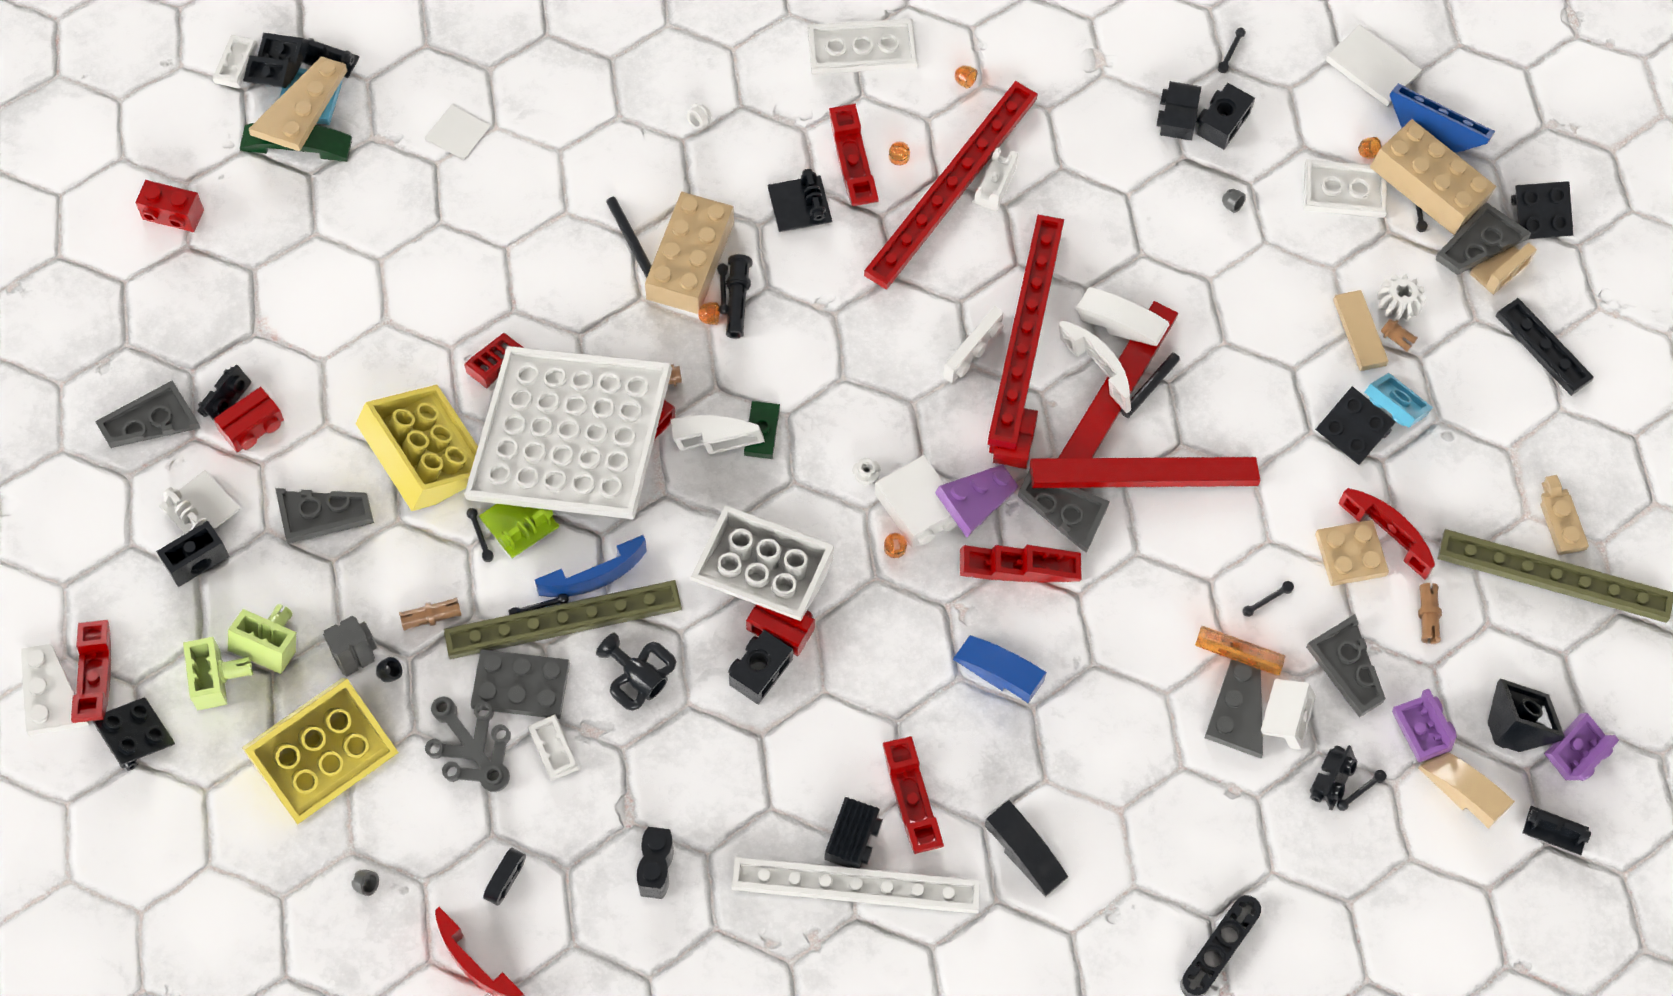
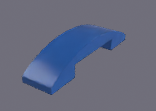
M641 535L617 545L618 557L568 578L565 577L561 568L535 579L538 595L558 597L560 594H567L570 597L597 590L614 582L631 570L647 552L644 536Z

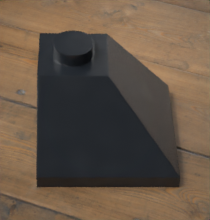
M1501 678L1499 679L1487 722L1495 745L1523 752L1559 742L1565 738L1549 694Z

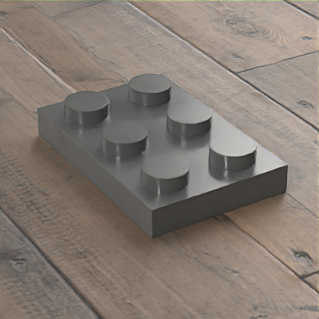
M481 649L470 703L471 709H474L480 702H487L491 705L494 712L545 718L555 714L557 719H560L570 666L569 659ZM482 708L481 710L489 711V708Z

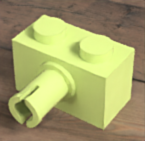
M278 604L269 618L265 619L242 609L228 629V651L243 658L249 656L252 662L282 674L296 653L297 632L284 627L292 617L291 610L285 606L284 610L280 612L283 605Z
M214 637L183 642L190 699L197 711L227 705L225 689L227 680L253 675L249 656L223 662L220 649Z

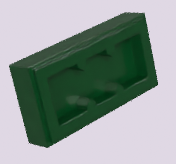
M752 401L749 422L759 425L765 442L745 446L744 456L773 459L780 404Z

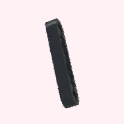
M1244 895L1239 897L1184 973L1180 981V988L1185 996H1204L1258 920L1261 914V905L1256 898ZM1250 905L1252 907L1251 914H1248L1240 924L1236 920L1242 912L1241 907ZM1226 927L1233 928L1238 934V939L1232 943L1225 941L1221 936V930ZM1209 951L1216 952L1221 958L1220 965L1216 967L1207 965L1204 960V954ZM1200 970L1206 973L1199 984L1203 989L1196 987L1195 990L1189 987L1191 982L1188 978L1194 980Z

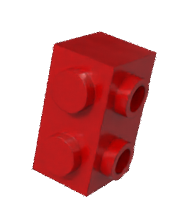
M149 180L144 181L135 202L142 220L190 232H195L204 211L197 192Z

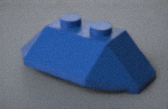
M1399 83L1389 95L1401 128L1413 119L1454 153L1485 145L1495 133L1494 130L1432 101Z

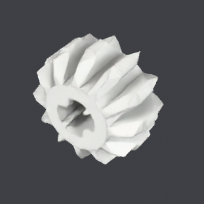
M1407 273L1403 275L1402 279L1394 274L1390 280L1386 279L1382 283L1381 289L1378 291L1379 309H1386V317L1392 314L1395 316V320H1400L1402 316L1408 322L1413 315L1417 316L1420 314L1422 306L1425 304L1424 286H1416L1418 283L1417 278L1412 281L1408 280Z

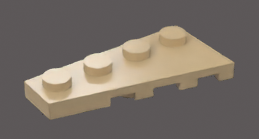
M321 56L249 128L250 135L300 151L347 72L346 64Z

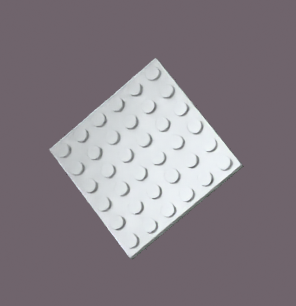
M507 346L464 493L466 499L470 501L634 519L672 372L671 364Z

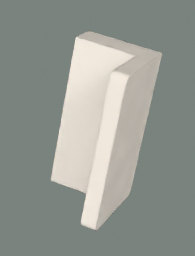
M1283 679L1274 680L1261 727L1262 734L1283 737L1290 748L1302 750L1316 698L1309 683Z

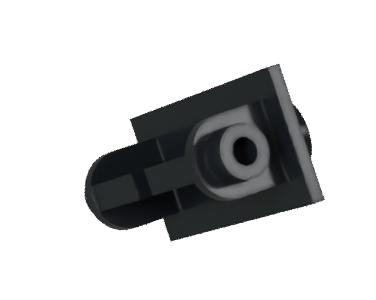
M313 38L306 39L310 42L302 63L312 66L321 56L346 64L347 68L344 77L349 78L360 56L352 54L348 50L343 51L314 41Z
M237 364L234 367H230L229 370H224V374L214 385L217 390L215 392L210 391L203 401L198 404L199 409L197 412L203 417L209 415L213 420L233 406L252 383Z
M1348 745L1346 751L1340 746H1334L1333 749L1329 750L1321 769L1322 771L1329 772L1330 775L1318 773L1310 788V798L1319 803L1322 799L1326 800L1331 811L1336 802L1341 801L1343 798L1345 783L1348 777L1355 773L1357 768V759L1350 745Z
M1530 806L1522 834L1582 855L1584 845L1590 839L1591 831H1589L1587 826Z

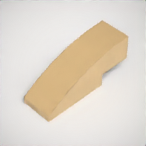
M1449 752L1426 760L1418 768L1461 810L1467 808L1488 829L1515 802L1487 777Z

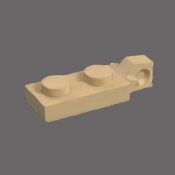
M1557 475L1545 477L1542 483L1544 493L1541 495L1542 502L1540 506L1557 554L1563 555L1587 550L1589 545L1571 495H1569L1567 489L1562 490V485Z

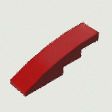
M1028 544L1023 549L995 545L992 549L963 545L960 549V576L1015 582H1080L1082 580L1081 553Z

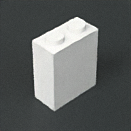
M925 455L875 483V496L911 548L918 544L925 545L933 540L937 533L943 530L950 531L957 526V523L935 494L938 487L943 485L944 482Z

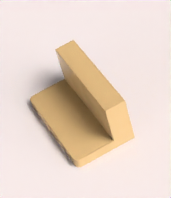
M1527 243L1520 250L1513 246L1476 265L1471 270L1470 275L1494 295L1530 264L1537 249L1530 243Z

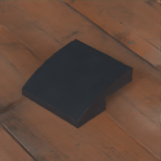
M263 33L258 56L249 55L243 81L287 88L300 69L310 41L300 37Z

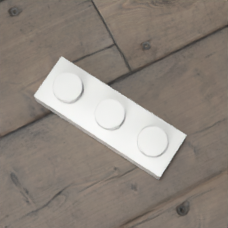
M994 306L945 363L944 379L953 383L958 376L962 378L969 370L970 362L974 357L979 358L987 348V342L991 337L995 339L1001 333L1004 324H1002L1004 312Z

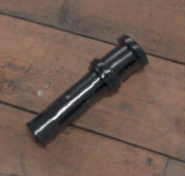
M742 254L731 255L728 258L730 274L726 280V285L729 289L726 336L733 339H739L744 336L746 293L751 286L749 268L752 267L753 260L749 256Z

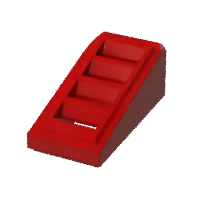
M502 333L464 364L466 373L486 389L498 378L503 358L501 359L495 352L498 350L501 354L505 355L506 349L502 347L504 343L510 347L524 348L506 333ZM492 358L497 363L493 365L488 359ZM485 365L489 369L485 371L481 366Z

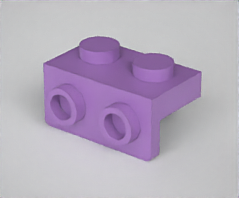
M1429 688L1422 691L1420 698L1393 707L1392 713L1418 763L1452 751L1457 737L1456 730L1450 721H1446L1439 698L1437 696L1433 697Z
M1580 713L1563 732L1565 738L1562 741L1553 743L1544 754L1565 780L1584 781L1594 774V768L1601 760L1606 759L1612 754L1613 747L1618 743L1619 739L1616 735H1605L1588 713Z

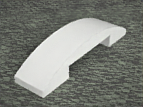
M1067 321L1058 323L1060 339L1076 357L1085 351L1110 378L1108 381L1111 397L1126 413L1130 412L1131 402L1128 379L1116 355L1102 340L1088 330Z

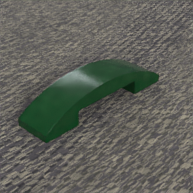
M254 123L247 124L244 127L240 151L267 154L268 148L297 151L251 136L249 128ZM315 125L300 151L319 153L320 158L325 160L348 162L352 136L331 128Z

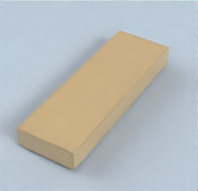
M1357 290L1335 295L1333 301L1359 370L1365 371L1387 366L1388 358L1362 291Z

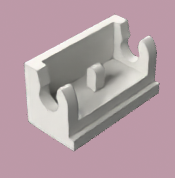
M996 148L993 157L990 158L972 199V203L996 212L1016 170L1018 153L1012 150L1007 158L1001 156L1000 148Z

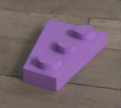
M1002 464L940 485L935 494L967 538L1019 486Z

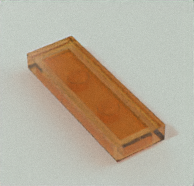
M1202 625L1195 642L1197 647L1277 676L1282 671L1286 656Z

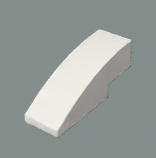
M1088 287L1076 307L1082 322L1106 327L1109 335L1154 346L1159 344L1169 327L1167 320L1148 309L1120 296L1092 287Z
M714 415L685 416L670 419L673 438L680 451L705 446L710 455L765 442L759 425L741 419Z

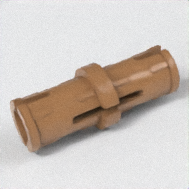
M1423 583L1419 586L1421 608L1418 610V617L1421 619L1422 625L1421 641L1426 644L1429 638L1430 644H1436L1441 641L1439 619L1442 616V609L1439 608V586L1436 583L1432 584V588H1430V583Z
M457 597L435 604L428 602L423 607L399 612L404 631L429 623L430 626L436 625L437 621L462 616Z

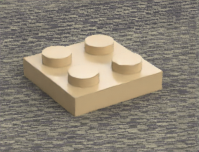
M1373 520L1323 528L1316 531L1315 536L1331 586L1388 575L1389 570Z

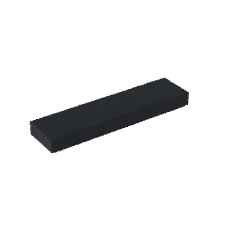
M1519 298L1497 312L1496 318L1571 396L1592 382L1594 376Z

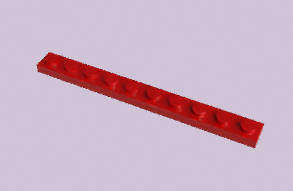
M1017 81L1011 85L864 270L866 278L886 290L890 287L990 160L995 149L1001 146L1035 103L1038 93Z
M1037 214L987 445L1016 450L1064 219Z

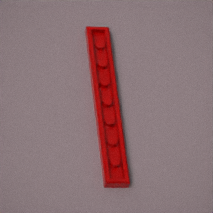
M1153 301L1148 310L1169 322V327L1159 344L1154 346L1130 340L1118 359L1127 376L1130 395L1179 314L1156 301ZM1109 377L1106 378L1058 458L1094 457L1122 410L1110 395Z
M1256 457L1031 458L1030 460L1032 488L1259 486L1261 481Z

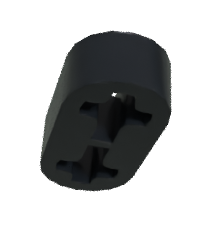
M510 848L489 881L484 891L483 899L497 906L501 904L521 871L526 854L514 848Z

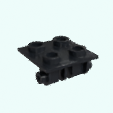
M812 169L803 170L800 179L767 185L779 232L832 222L821 175L817 176Z
M1569 181L1515 185L1516 195L1511 196V204L1517 206L1518 224L1531 232L1529 239L1574 236Z
M1352 386L1315 430L1360 465L1381 439L1386 438L1391 433V428L1396 422Z
M145 697L106 711L103 720L92 721L111 753L117 759L120 767L125 768L127 771L136 768L138 765L137 759L175 745L172 737Z

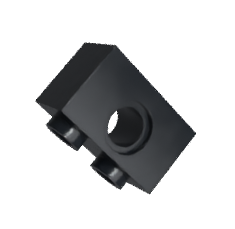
M1227 83L1222 91L1217 90L1214 93L1209 109L1204 108L1199 114L1196 121L1199 124L1196 135L1225 150L1251 114L1255 97Z
M209 521L204 522L156 551L178 587L230 557L222 540Z
M765 630L762 631L759 637H752L745 650L747 652L741 660L737 658L728 670L729 686L758 705L793 660V648ZM755 662H763L766 664V667L757 670L751 665Z

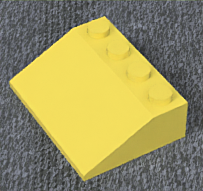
M438 385L365 402L356 425L411 511L436 505L466 489L478 446Z
M343 677L242 747L297 825L399 753L349 680Z

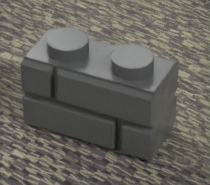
M350 616L341 621L339 626L335 624L324 630L323 635L331 654L342 674L346 677L358 671V667L364 668L375 662L373 650L377 649V646L365 621L359 624L356 617Z

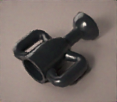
M614 632L601 642L596 650V655L600 658L612 657L624 667V673L611 683L610 694L625 709L634 711L639 709L646 699L651 700L662 691L668 681L666 676L675 669L677 661L671 652L657 642L646 644L638 658H631L619 648V636ZM651 652L655 654L666 666L657 669L654 665L648 663L649 654ZM629 682L638 691L636 700L627 695L620 686Z

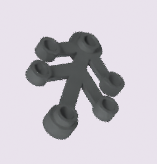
M445 696L435 699L431 705L433 716L439 722L447 723L463 746L443 744L438 739H431L425 745L426 753L433 759L450 757L475 760L481 768H461L456 762H447L442 768L443 776L450 782L458 780L478 781L484 789L490 792L503 790L510 780L509 770L503 765L506 745L511 739L509 729L502 724L496 725L492 729L491 737L495 744L490 761L485 755L484 750L489 721L494 715L491 705L487 702H480L475 706L474 714L477 717L473 739L456 716L457 706L452 699ZM441 704H447V709L444 712H438V707ZM482 708H489L486 716H479ZM499 731H506V735L504 738H496V735ZM433 745H440L437 753L430 752ZM450 768H457L454 776L447 775ZM496 771L499 773L496 780H489V775L492 772Z

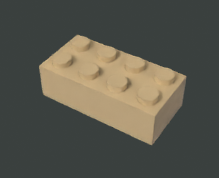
M1413 119L1380 148L1370 166L1372 170L1453 235L1488 201L1497 187Z
M685 192L680 193L645 281L646 300L695 314L700 313L734 225V206Z

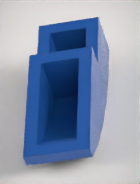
M971 635L953 658L954 661L1002 692L1004 689H1007L1027 703L1031 701L1043 684L1047 673L1015 653Z

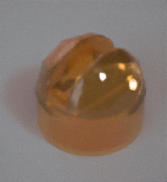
M963 65L956 69L954 78L960 86L968 89L975 83L978 72L971 66Z
M1377 137L1365 138L1360 142L1358 152L1363 158L1374 159L1382 147L1381 142Z
M897 141L891 145L888 155L890 162L901 166L909 161L910 149L906 143Z
M717 302L704 303L698 311L700 321L708 325H718L720 318L719 304Z
M900 533L889 534L884 541L885 553L891 558L902 557L907 550L905 537ZM893 540H898L899 549L894 550Z

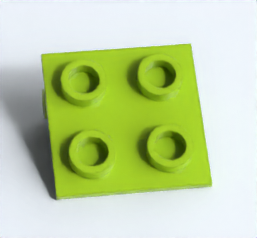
M495 504L479 515V518L512 559L560 527L552 517V510Z

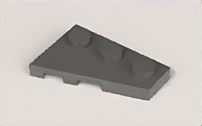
M1486 202L1437 253L1435 260L1456 275H1459L1529 239L1531 232Z
M173 380L95 421L110 448L201 428Z
M1030 469L1018 493L1019 498L1086 554L1110 503L1108 500L1079 488H1032Z
M275 488L285 538L288 544L374 523L367 493L342 491L314 493L312 490L302 489L301 492H294Z
M1354 614L1310 641L1306 648L1360 718L1381 705L1386 698L1375 667L1371 665L1366 651L1367 645L1364 638L1361 637L1357 626L1358 620Z
M1232 656L1204 738L1261 759L1263 756L1261 666Z

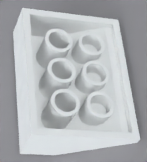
M725 505L691 575V580L801 621L822 586L832 564L834 545Z

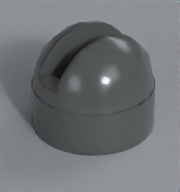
M1236 189L1227 190L1222 197L1223 205L1233 213L1238 212L1246 200V194Z
M366 869L357 871L354 874V880L351 881L352 888L365 896L375 893L379 885L378 874Z

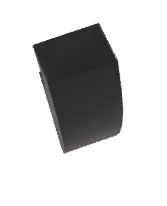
M1010 800L986 818V829L1005 848L1004 853L1045 897L1068 878L1067 873L1049 847Z

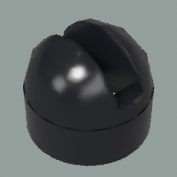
M388 657L380 661L376 666L377 677L385 683L393 682L402 676V666L394 657Z

